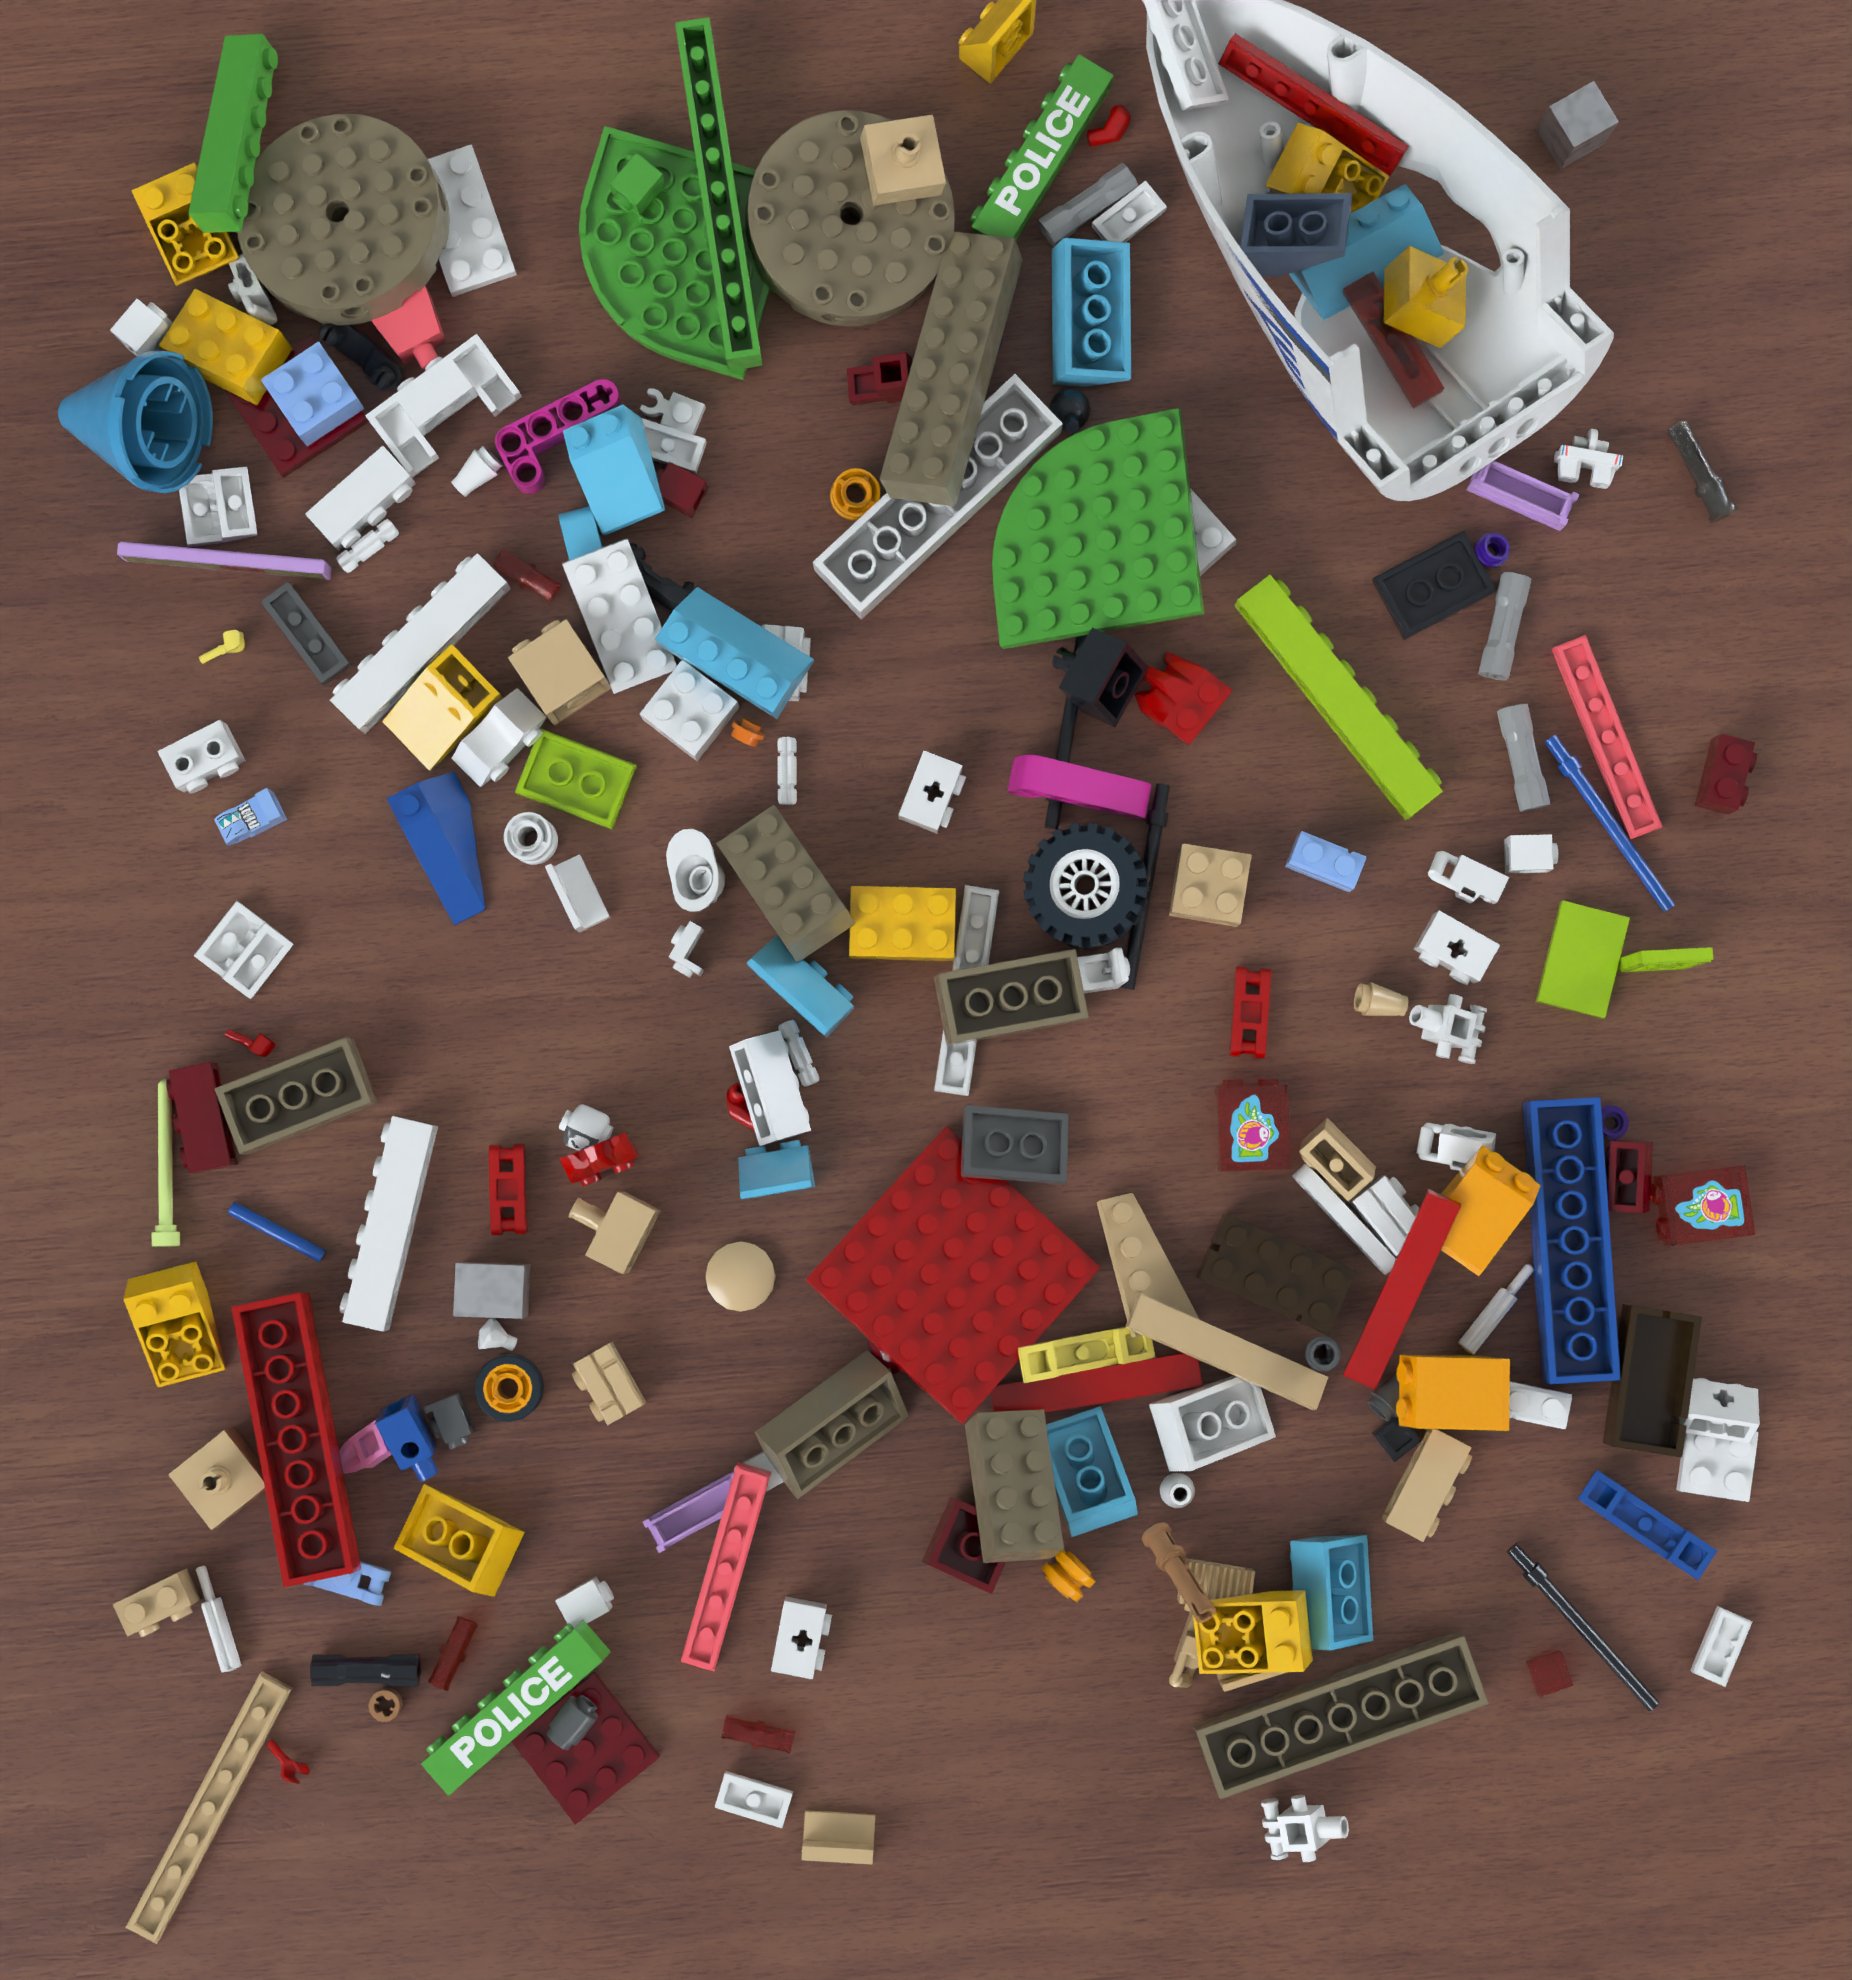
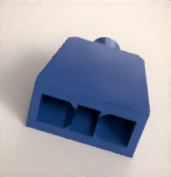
M412 1393L381 1408L375 1425L399 1468L405 1470L412 1466L419 1481H424L437 1474L438 1469L431 1458L434 1455L437 1443L414 1394ZM408 1442H413L417 1444V1446H411L408 1444Z

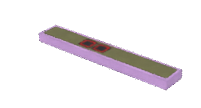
M121 541L118 543L117 555L126 562L331 579L332 568L323 559Z

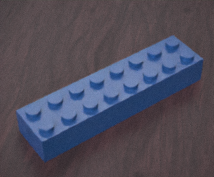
M1600 1097L1522 1102L1527 1174L1541 1185L1534 1204L1529 1209L1541 1380L1547 1384L1621 1380Z

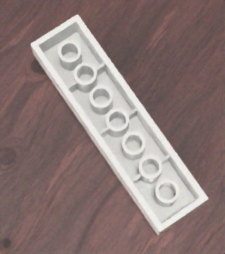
M1014 374L984 402L956 507L890 498L888 493H886L813 561L814 571L862 620L1061 434L1063 423Z

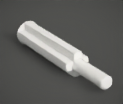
M1530 1264L1524 1265L1506 1289L1502 1287L1499 1289L1459 1340L1458 1344L1466 1352L1475 1355L1480 1346L1517 1301L1514 1295L1534 1271Z
M203 1565L196 1569L205 1602L201 1603V1607L221 1673L233 1671L242 1666L222 1599L221 1597H215L207 1568Z

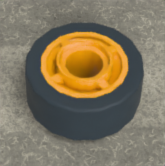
M506 1354L493 1358L482 1367L475 1384L477 1402L485 1414L495 1420L506 1422L523 1419L533 1412L542 1400L544 1391L542 1374L535 1363L523 1355ZM505 1378H511L517 1383L518 1392L516 1396L507 1397L502 1392L501 1384Z

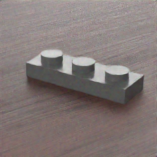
M289 581L260 601L323 686L352 666Z

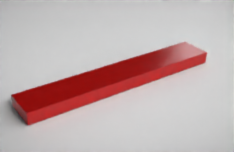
M1235 33L1229 40L1218 63L1220 66L1315 128L1325 131L1387 175L1391 176L1409 147L1407 144Z
M1428 1189L1346 1365L1343 1376L1376 1389L1461 1208V1203Z
M1184 1353L1060 1375L1059 1377L1024 1383L1021 1380L998 1384L990 1393L994 1412L1044 1409V1413L1203 1385L1198 1359Z

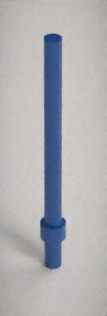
M1556 734L1546 740L1544 743L1560 764L1557 766L1565 778L1569 777L1662 911L1665 912L1672 908L1675 903L1580 769L1582 765L1577 757L1569 754Z

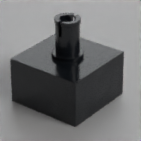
M1092 627L1078 654L1061 647L1056 653L1063 657L1059 658L1054 655L1052 665L1056 669L1067 672L1059 689L1082 713L1116 727L1149 667L1127 642Z

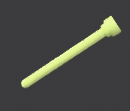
M163 1079L158 1083L159 1225H155V1232L151 1233L152 1247L180 1246V1232H177V1225H173L172 1100L167 1092V1079Z

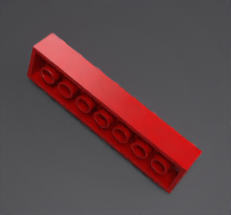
M299 1292L233 1306L231 1309L283 1588L355 1573L361 1570V1564L310 1293Z

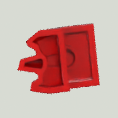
M1166 651L1163 658L1166 665L1165 670L1160 671L1148 666L1149 668L1143 679L1149 684L1151 689L1138 691L1134 695L1139 709L1144 715L1160 727H1165L1186 745L1190 746L1233 690L1200 665Z
M625 1132L562 1157L559 1160L571 1184L580 1181L582 1187L601 1180L600 1173L613 1168L614 1173L617 1174L634 1167L632 1160L638 1158L639 1153L635 1144H631L629 1136Z

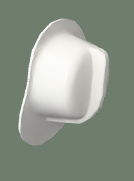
M683 829L673 836L666 852L675 901L681 908L690 912L701 911L711 903L717 902L725 886V873L721 865L716 861L710 840L698 830Z

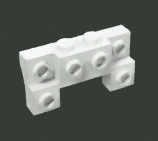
M477 334L446 357H437L425 367L426 371L416 379L411 377L402 382L397 388V393L365 415L412 478L439 459L424 435L477 396L480 397L494 417L522 397L519 390Z

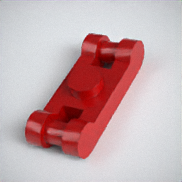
M1235 967L1229 1056L1240 1057L1241 1054H1253L1254 1058L1265 1059L1271 969L1260 968L1259 971H1247V967ZM1246 984L1258 985V995L1245 994ZM1243 1030H1255V1040H1242Z
M500 1144L489 1145L490 1230L492 1236L503 1235V1232L515 1231L516 1235H525L528 1232L525 1144H514L513 1148H501ZM513 1161V1172H501L502 1162ZM502 1207H514V1217L503 1218Z

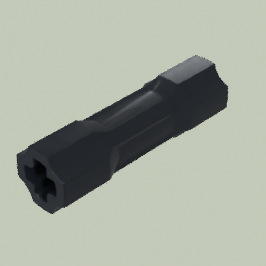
M341 1654L312 1655L310 1665L311 1686H340L346 1683H386L390 1686L420 1685V1654H392L387 1657H346Z

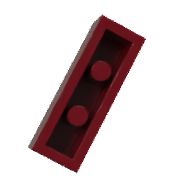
M206 1062L169 1070L170 1079L166 1080V1087L169 1098L175 1100L177 1113L173 1114V1123L177 1134L182 1135L184 1147L180 1148V1158L183 1167L188 1168L190 1174H198L238 1165L233 1137L215 1092V1088L222 1086L218 1063Z

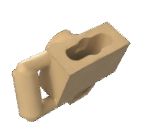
M1191 1612L1189 1613L1174 1656L1176 1665L1169 1677V1682L1173 1687L1189 1688L1193 1683L1194 1672L1199 1667L1193 1614ZM1184 1666L1187 1667L1185 1673H1182Z

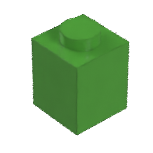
M637 152L610 183L614 195L613 201L625 212L633 210L639 216L666 185L663 173Z

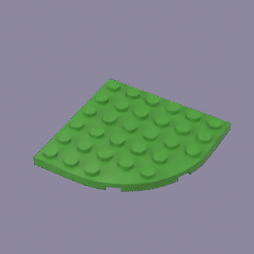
M604 126L584 191L579 219L582 260L598 300L614 322L644 347L678 362L744 380L747 368L729 371L726 361L695 152ZM636 152L663 173L666 184L640 216L633 210L625 212L612 199L614 195L610 186L613 179ZM732 163L757 330H759L771 289L758 272V267L753 259L751 250H749L746 237V205L756 169Z
M1179 408L1111 421L1080 431L1046 452L1020 480L1003 510L993 548V586L1001 648L1008 649L1088 635L1092 627L1105 632L1204 614L1183 418Z

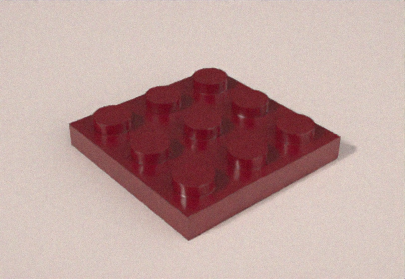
M311 334L292 346L293 349L283 365L317 343ZM225 390L283 478L369 422L363 411H360L307 447L268 390H266L258 405Z
M596 1672L545 1711L511 1741L575 1825L660 1757ZM580 1695H583L596 1705L597 1709L595 1712L598 1715V1719L577 1746H572L567 1751L558 1747L547 1736V1732L550 1729L549 1723L570 1696L578 1698Z

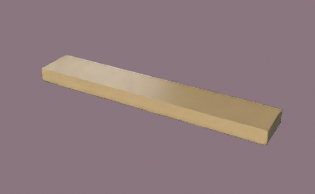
M1142 1294L1137 1295L1125 1328L1311 1410H1317L1328 1377Z

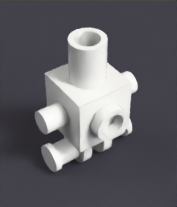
M1449 994L1447 1005H1428V1008L1416 1005L1411 1010L1409 1016L1410 1023L1423 1028L1421 1039L1438 1044L1437 1057L1449 1059L1452 1048H1462L1458 1061L1475 1064L1476 1049L1482 1045V1040L1478 1039V1034L1485 1032V1026L1482 1025L1487 1008L1470 1005V1012L1460 1009L1463 997Z
M1305 1795L1292 1796V1806L1280 1815L1277 1798L1261 1801V1806L1264 1808L1265 1813L1262 1824L1264 1828L1269 1829V1832L1265 1834V1841L1270 1843L1272 1852L1270 1856L1272 1860H1282L1288 1857V1852L1301 1851L1302 1861L1311 1862L1316 1860L1315 1851L1330 1839L1346 1838L1348 1836L1349 1825L1345 1816L1326 1817L1324 1805H1306Z

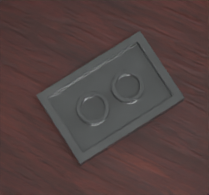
M966 1105L963 1108L961 1176L1064 1185L1067 1182L1069 1114Z

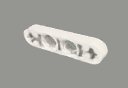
M1304 1164L1292 1177L1384 1275H1387L1396 1260L1395 1257L1307 1164Z

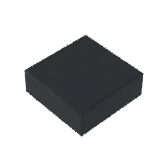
M1398 1416L1397 1418L1392 1417L1372 1432V1435L1394 1462L1422 1441L1413 1428L1399 1426Z

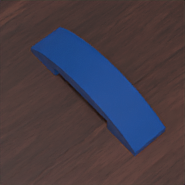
M1597 1469L1577 1498L1612 1524L1696 1580H1699L1717 1553L1716 1549L1668 1519Z

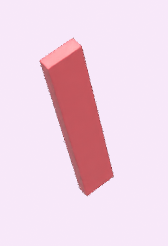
M1586 635L1553 647L1551 650L1624 832L1631 840L1662 828V823Z
M740 1462L736 1464L680 1662L715 1671L771 1471Z

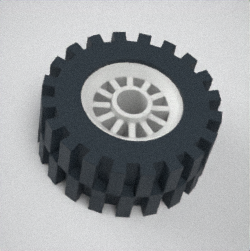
M1079 823L1070 824L1069 829L1062 831L1059 828L1051 832L1053 836L1047 841L1043 839L1037 845L1039 850L1036 854L1031 853L1028 860L1030 864L1028 872L1024 871L1023 881L1026 883V890H1023L1024 897L1028 902V910L1032 917L1046 933L1057 941L1059 940L1075 948L1078 946L1084 949H1094V946L1100 945L1105 947L1113 944L1112 941L1117 938H1124L1129 934L1127 931L1133 925L1136 926L1141 918L1139 916L1142 910L1146 909L1148 902L1146 899L1147 892H1149L1147 871L1140 855L1124 836L1122 837L1117 834L1115 830L1109 827L1102 828L1095 823H1088V826H1080ZM1088 860L1095 861L1090 871H1088ZM1082 861V871L1078 870L1075 865L1076 862ZM1100 864L1106 868L1095 875ZM1070 866L1075 872L1074 876L1065 872ZM1110 875L1111 881L1100 882L1101 879ZM1085 876L1092 877L1095 880L1094 890L1087 895L1080 894L1077 891V882ZM1062 877L1070 880L1071 883L1061 884ZM1111 887L1110 894L1105 893L1101 888ZM1072 889V891L1062 897L1061 890ZM1098 895L1107 899L1102 905L1096 898ZM1076 896L1070 907L1066 902ZM1082 900L1084 901V911L1077 910ZM1089 900H1093L1097 907L1096 909L1090 910Z

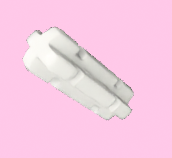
M385 519L377 525L378 529L375 532L371 530L352 544L350 551L345 550L337 556L336 560L345 572L349 573L359 566L358 562L360 560L362 562L366 561L385 546L383 544L385 541L390 542L399 535L397 528L389 519Z
M781 737L778 739V753H780V756H778V785L780 786V789H778V802L781 805H793L797 802V790L794 789V786L797 785V758L794 756V753H797V741L793 737Z
M789 1020L780 1024L778 1029L781 1030L783 1039H786L789 1055L795 1070L798 1069L800 1072L798 1077L804 1087H808L817 1083L819 1075L816 1068H812L811 1063L813 1061L803 1038L798 1035L800 1031L796 1022Z

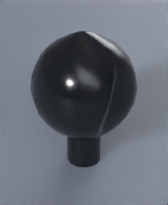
M1070 388L1063 389L1055 394L1049 406L1050 411L1063 423L1062 430L1071 434L1076 433L1079 428L1085 425L1091 411L1087 397L1080 391Z

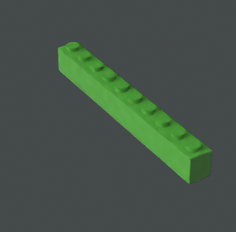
M710 18L675 22L728 369L731 371L763 366Z

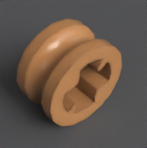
M381 1688L371 1697L368 1705L369 1712L377 1721H391L402 1710L403 1700L400 1693L394 1688ZM380 1696H384L386 1700L392 1699L395 1705L390 1708L393 1711L392 1713L388 1714L385 1709H378L377 1704L382 1701L379 1698Z

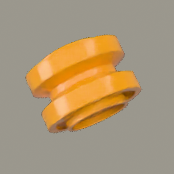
M859 468L848 469L842 472L836 478L830 491V501L833 509L838 515L848 520H858L880 500V486L877 479L870 472ZM851 486L859 487L864 493V500L859 503L851 502L846 495L847 488Z
M1062 1550L1055 1555V1564L1046 1562L1041 1567V1570L1046 1574L1045 1578L1063 1596L1078 1602L1083 1597L1080 1588L1082 1586L1091 1588L1096 1580L1091 1576L1092 1572L1070 1551Z

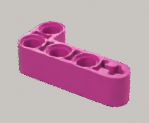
M606 379L596 380L498 431L495 436L496 448L511 478L521 492L534 494L543 488L545 474L536 455L564 442L563 430L622 404L618 389L613 382ZM605 393L609 397L610 402L604 404L600 399L601 394ZM588 400L590 401L591 406L594 409V411L591 413L586 404V401ZM576 407L583 410L581 417L575 421L565 418L567 411L571 408ZM549 423L552 425V429L546 436H538L535 434V429L538 425ZM513 438L521 440V445L516 451L507 452L504 450L508 440ZM531 468L537 471L532 481H520V474L525 469Z
M1023 755L1013 759L1007 792L1027 798L1045 797L1123 817L1145 819L1152 785L1144 781L1047 757Z

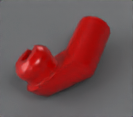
M1115 105L1110 110L1111 115L1104 127L1087 130L1089 147L1121 140L1131 121L1130 112L1125 106Z
M735 1083L726 1092L728 1114L732 1119L755 1132L741 1084Z

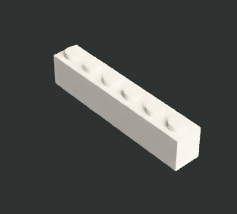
M478 553L473 558L470 556L465 558L455 569L457 574L448 583L443 581L436 586L431 593L433 598L424 607L419 605L413 609L406 618L408 623L399 632L394 630L389 633L382 642L384 647L375 656L370 654L365 657L357 667L359 672L350 680L344 679L333 690L334 696L330 701L364 734L402 698L422 672L451 644L454 646L511 589L508 583Z
M392 1116L391 1122L384 1124L381 1142L385 1143L383 1155L377 1156L373 1168V1176L377 1177L374 1191L369 1190L365 1201L364 1209L369 1211L366 1225H360L356 1244L361 1245L358 1259L353 1258L349 1267L348 1279H352L350 1292L344 1293L340 1305V1313L344 1314L342 1321L344 1323L383 1332L390 1330L438 1126Z

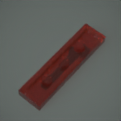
M1371 272L1343 288V295L1412 408L1414 409L1442 393L1445 388L1414 337L1384 323V288L1375 273Z

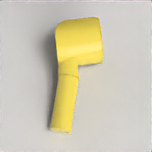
M238 630L224 632V644L200 655L199 660L201 663L204 664L226 653L243 651L245 648L243 632Z

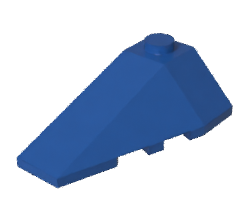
M453 771L417 782L386 798L453 924L456 926L485 911L486 906L477 857L471 803L456 773Z

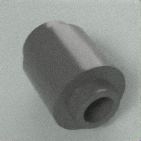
M580 1695L578 1698L570 1696L549 1723L550 1729L547 1732L549 1739L558 1747L567 1751L572 1746H577L598 1719V1715L595 1712L597 1709L596 1705L583 1695Z

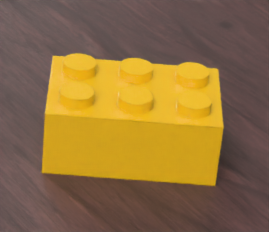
M197 289L193 290L158 345L163 351L183 355V361L190 367H197L205 380L255 405H258L267 390L261 379L281 367L293 349L280 330Z
M851 886L850 916L855 924L850 927V959L954 961L956 888Z

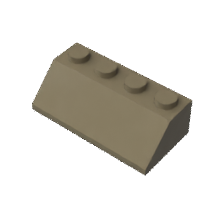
M866 1350L755 1431V1434L766 1457L793 1495L799 1499L907 1419L909 1415L891 1371Z

